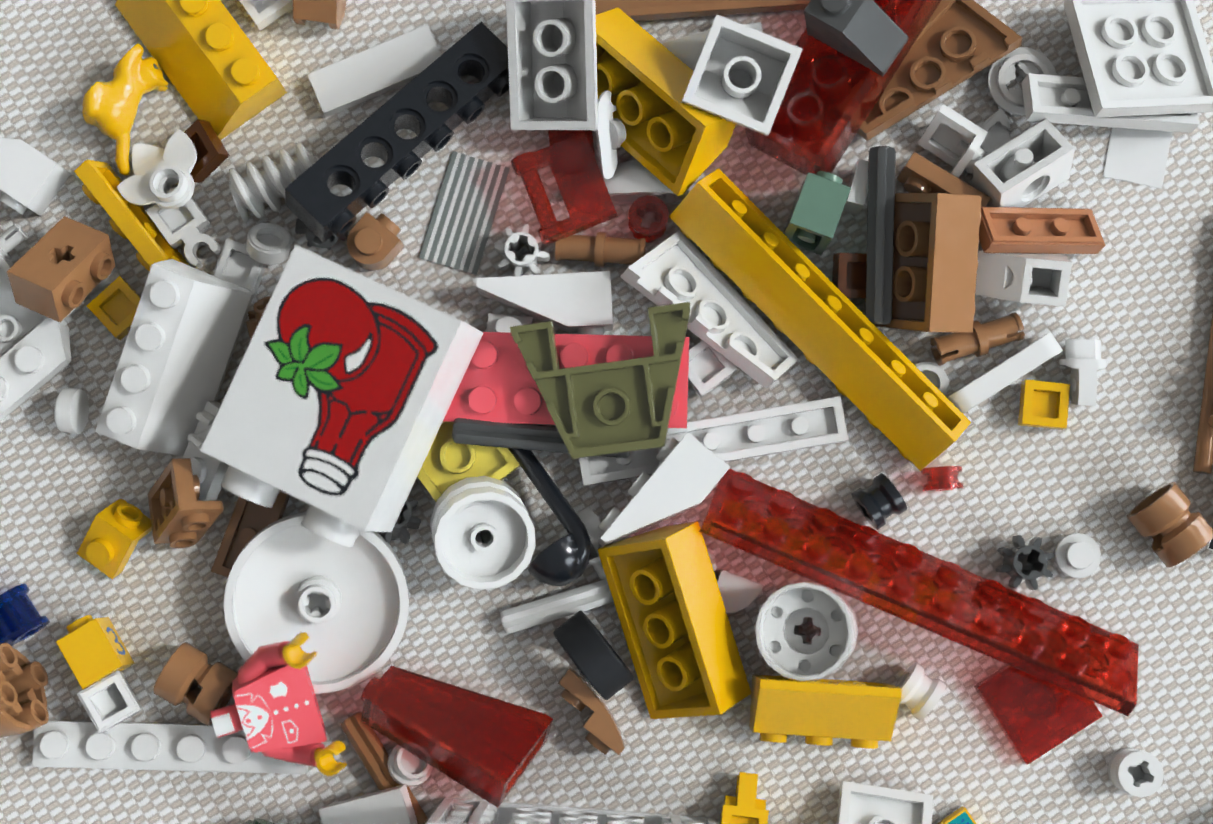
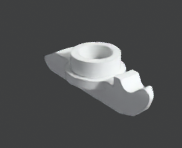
M605 90L598 99L599 129L596 130L603 179L614 177L618 164L617 148L626 139L624 124L619 119L613 118L616 106L611 102L612 93L609 90Z

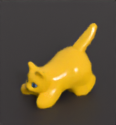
M138 43L115 66L112 81H97L85 93L82 102V113L86 123L96 126L105 136L116 141L115 162L119 172L127 176L130 171V131L134 124L142 96L153 90L164 92L168 89V82L163 78V73L158 66L157 60L153 57L142 59L144 51L143 47Z

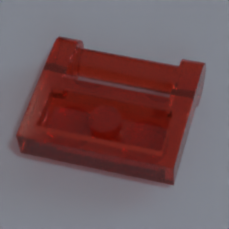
M585 132L538 151L523 153L511 160L514 173L517 176H521L538 219L540 228L537 232L542 244L556 242L618 217ZM548 165L551 167L570 215L569 218L562 221H557L537 171Z

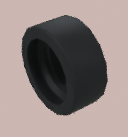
M578 611L553 632L554 637L572 662L605 700L610 699L634 679V676L619 655L582 611Z

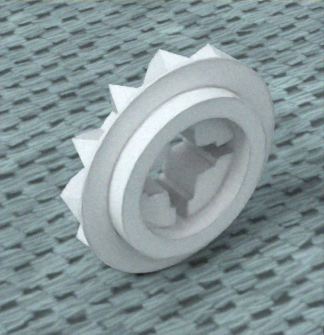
M1019 47L994 62L986 78L989 87L988 96L992 97L998 104V109L1002 108L1012 113L1015 118L1025 116L1022 90L1020 88H1007L1016 78L1015 71L1020 74L1022 79L1028 73L1057 75L1056 69L1048 57L1028 47Z

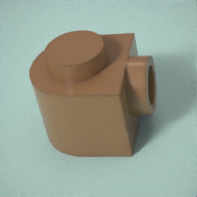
M366 212L348 234V251L362 268L370 271L381 270L387 267L405 247L397 237L401 229L382 213L375 219Z

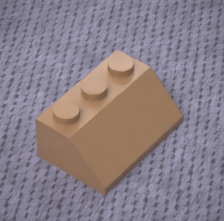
M895 193L892 321L890 324H874L875 326L924 332L973 333L976 309L975 291L978 269L979 228L981 223V196L945 193Z

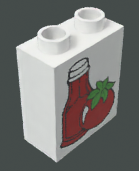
M295 245L200 451L229 465L221 486L241 498L272 508L281 490L310 504L301 525L332 542L353 547L360 530L392 532L482 338L483 332L451 315Z

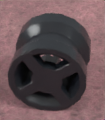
M882 473L873 479V484L867 489L859 488L851 494L861 513L876 530L886 524V518L892 514L900 515L907 510V505L899 491Z

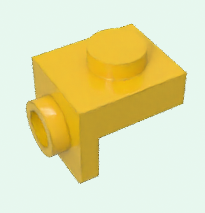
M118 499L96 514L76 554L111 579H114L124 570L138 541L151 532V519L144 515L136 506L129 504L123 499Z

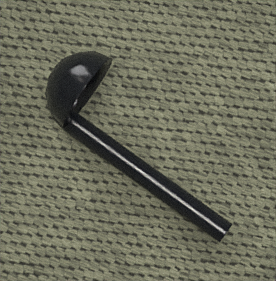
M508 448L568 532V535L543 550L532 561L528 571L541 583L552 586H565L581 577L589 564L591 546L588 531L533 452L525 449Z

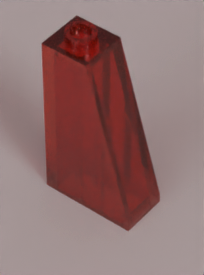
M390 666L380 679L377 677L372 678L361 695V701L364 702L361 717L363 723L497 808L546 743L553 718L544 713L395 666Z

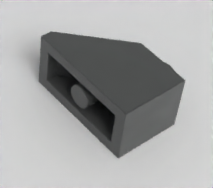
M811 0L804 10L808 35L881 76L885 75L908 41V36L873 0Z

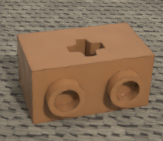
M64 216L7 271L17 304L57 322H61L73 309L82 304L85 297L102 280H105L116 266L108 234Z

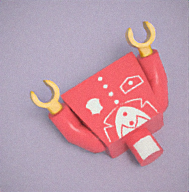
M301 632L290 642L282 641L260 646L238 670L237 678L232 681V693L235 704L210 711L217 738L244 730L251 752H261L265 757L314 766L322 774L334 776L347 766L346 762H337L332 756L338 755L345 750V744L339 740L332 742L327 747L321 744L327 741L326 729L307 665L317 655V652L307 653L300 647L309 639L308 634Z

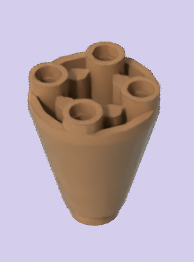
M8 643L0 644V738L33 731L45 725L49 720L44 686L48 684V675L45 668L37 661L30 663L23 654Z

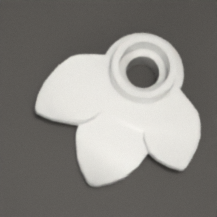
M177 130L167 141L165 149L147 144H134L132 148L134 175L128 177L117 186L122 197L129 203L137 206L157 203L165 209H176L186 204L192 197L195 188L191 171L197 161V151L192 140L183 131ZM178 184V186L172 192L169 193L170 188Z

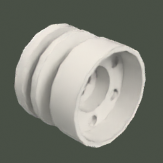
M804 582L786 585L769 596L759 610L755 633L758 649L770 667L784 677L808 681L821 679L845 664L855 649L858 626L856 614L844 596L832 587L814 582ZM808 617L813 618L814 626L821 627V635L814 636L812 643L807 642L806 635L798 631L799 625L806 624Z

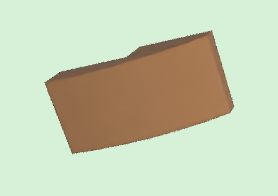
M570 667L558 682V684L565 688L560 695L581 712L586 706L592 710V713L583 723V727L589 731L585 739L605 755L610 749L620 755L625 746L612 714L588 682Z

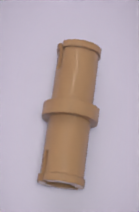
M557 232L555 260L594 262L595 267H604L605 263L632 265L645 255L646 238L607 237L606 232H597L596 236Z
M1015 312L982 324L974 321L973 333L953 332L931 338L930 344L937 346L931 348V351L938 365H943L946 362L971 354L980 357L988 354L991 348L1016 340H1023L1025 333L1018 331L1024 330V326L1019 315Z

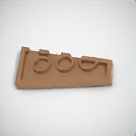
M942 0L907 34V43L885 75L881 76L871 70L834 107L835 115L868 141L1022 45V37L974 0Z

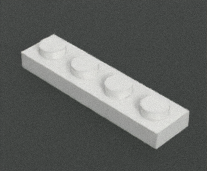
M1028 73L1021 82L1026 121L1042 122L1047 119L1050 123L1184 133H1192L1200 124L1198 113L1095 118L1084 77Z

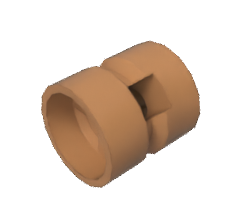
M1171 482L1156 490L1135 506L1127 515L1128 520L1142 537L1153 538L1151 548L1166 567H1173L1185 561L1202 549L1213 538L1212 527L1200 512L1190 513L1191 501L1175 482Z
M184 642L164 666L155 683L153 693L174 706L181 703L186 704L187 714L209 726L212 724L210 711L225 707L233 695L232 681L237 678L238 672L221 662L213 665L209 664L208 654L188 642Z

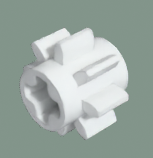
M525 224L522 232L513 233L507 227L505 229L508 238L506 243L495 244V251L506 255V258L498 264L499 269L504 271L511 267L515 271V276H522V273L530 271L533 275H539L537 267L539 261L547 262L550 260L549 253L539 251L538 249L546 242V236L541 234L534 238L530 234L529 224ZM521 244H527L531 254L525 255L524 261H517L513 251H519Z

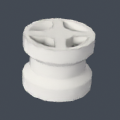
M917 662L913 663L904 672L895 685L902 688L900 704L904 703L911 709L912 716L919 721L932 711L946 688V684L940 679H931L925 675L924 667Z
M1130 747L1124 748L1114 753L1109 760L1107 769L1109 779L1122 792L1132 796L1147 797L1157 792L1162 785L1164 777L1162 765L1155 756L1148 752Z

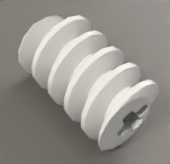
M298 142L296 143L295 158H292L284 149H280V163L277 165L265 155L263 156V170L261 171L250 161L246 163V177L242 178L234 168L229 169V188L237 210L245 224L248 223V209L259 219L265 216L264 203L274 212L281 210V196L285 199V188L317 162L312 151L309 152Z

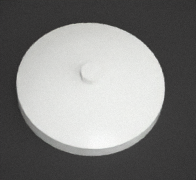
M306 512L281 518L269 524L245 545L236 558L228 576L224 593V615L230 638L245 662L260 646L282 641L290 642L297 634L301 632L307 633L309 639L300 647L307 653L317 652V655L307 665L315 693H330L344 690L366 680L390 659L397 649L407 625L409 589L406 574L398 556L380 534L360 530L353 547L343 546L304 528L301 523Z

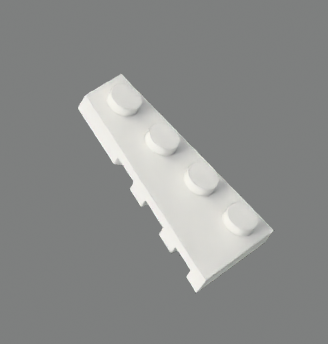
M680 230L630 265L620 276V278L657 306L690 302L691 310L687 329L766 389L799 360Z

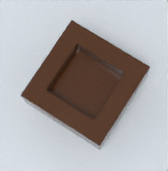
M197 119L184 133L192 140L197 151V161L191 171V176L194 182L202 183L230 155L210 122Z
M833 253L832 283L847 298L865 299L866 254Z

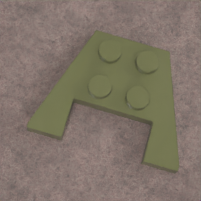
M690 302L648 308L654 351L652 357L560 369L552 321L510 327L511 335L523 355L526 366L543 396L546 407L572 459L665 446L690 316Z

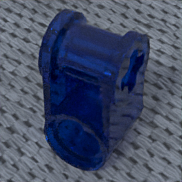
M26 583L15 586L0 595V644L8 643L13 646L39 632L50 623L46 615L40 616L27 595L30 589Z

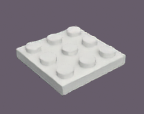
M1065 0L1063 2L1095 118L1213 112V63L1194 0Z

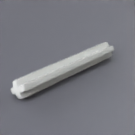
M707 548L713 571H715L717 563L714 553L710 548ZM607 579L503 610L500 613V618L505 632L511 634L614 601Z

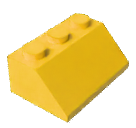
M752 674L749 729L752 732L760 733V741L785 743L787 742V735L805 736L806 744L831 746L833 738L851 739L850 746L876 749L878 748V741H891L902 688L879 682L833 679L799 681L784 676Z

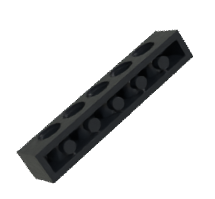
M480 22L285 188L286 206L323 243L333 234L337 237L342 236L353 226L357 219L355 215L368 205L370 208L378 205L387 196L390 190L388 187L399 177L403 180L410 177L422 163L421 158L431 149L435 152L441 150L454 135L453 130L463 121L466 124L473 122L484 110V103L494 94L500 97L509 90L508 47ZM464 75H471L476 77L480 82L475 84H469L464 82L460 77ZM441 102L449 109L435 111L428 104ZM401 129H409L416 133L417 136L413 139H403L396 132ZM368 157H378L385 164L381 167L373 168L367 166L363 160ZM336 185H346L352 190V193L347 196H337L330 189Z

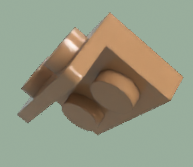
M190 458L171 459L148 493L154 544H170L172 548L191 547L200 541L224 511L221 500L198 501L200 481L198 476L192 473Z

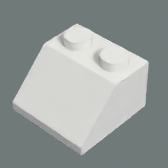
M716 14L682 102L768 136L803 49Z

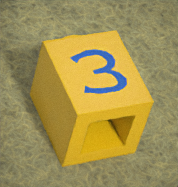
M91 614L86 615L66 627L69 634L56 641L82 689L88 688L117 670L123 671L135 664L109 617L93 619Z

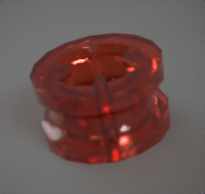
M962 466L924 468L921 470V473L927 477V483L923 485V491L964 489V484L958 480L959 473L963 472Z

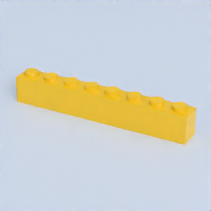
M719 168L697 182L669 217L679 227L682 234L692 240L710 258L712 264L717 269L723 271L741 289L742 294L760 308L772 321L775 328L785 334L803 352L805 358L811 364L817 366L834 383L839 393L847 397L866 416L868 422L873 427L879 429L897 447L899 453L905 459L911 461L920 471L951 446L971 423Z

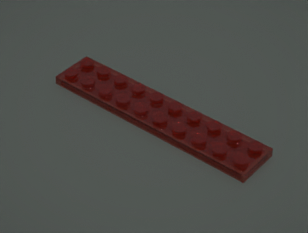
M729 468L717 483L699 532L1123 715L1129 716L1136 707L1139 644L1130 641L1125 636L1111 633L1088 623L1079 616L1067 614L1046 605L1037 598L1025 596L1004 587L995 580L983 578L962 569L953 562L941 560L919 550L911 544L902 543L877 532L869 526H862L841 517L830 509L820 508L799 499L788 491L778 490L757 481L746 473L737 472Z

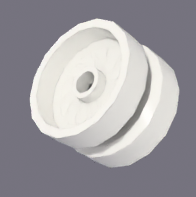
M488 476L464 478L449 486L435 503L430 524L436 557L445 573L460 585L478 590L500 588L517 579L530 564L536 546L534 525L518 492L504 481ZM481 530H488L484 534H480L479 532Z

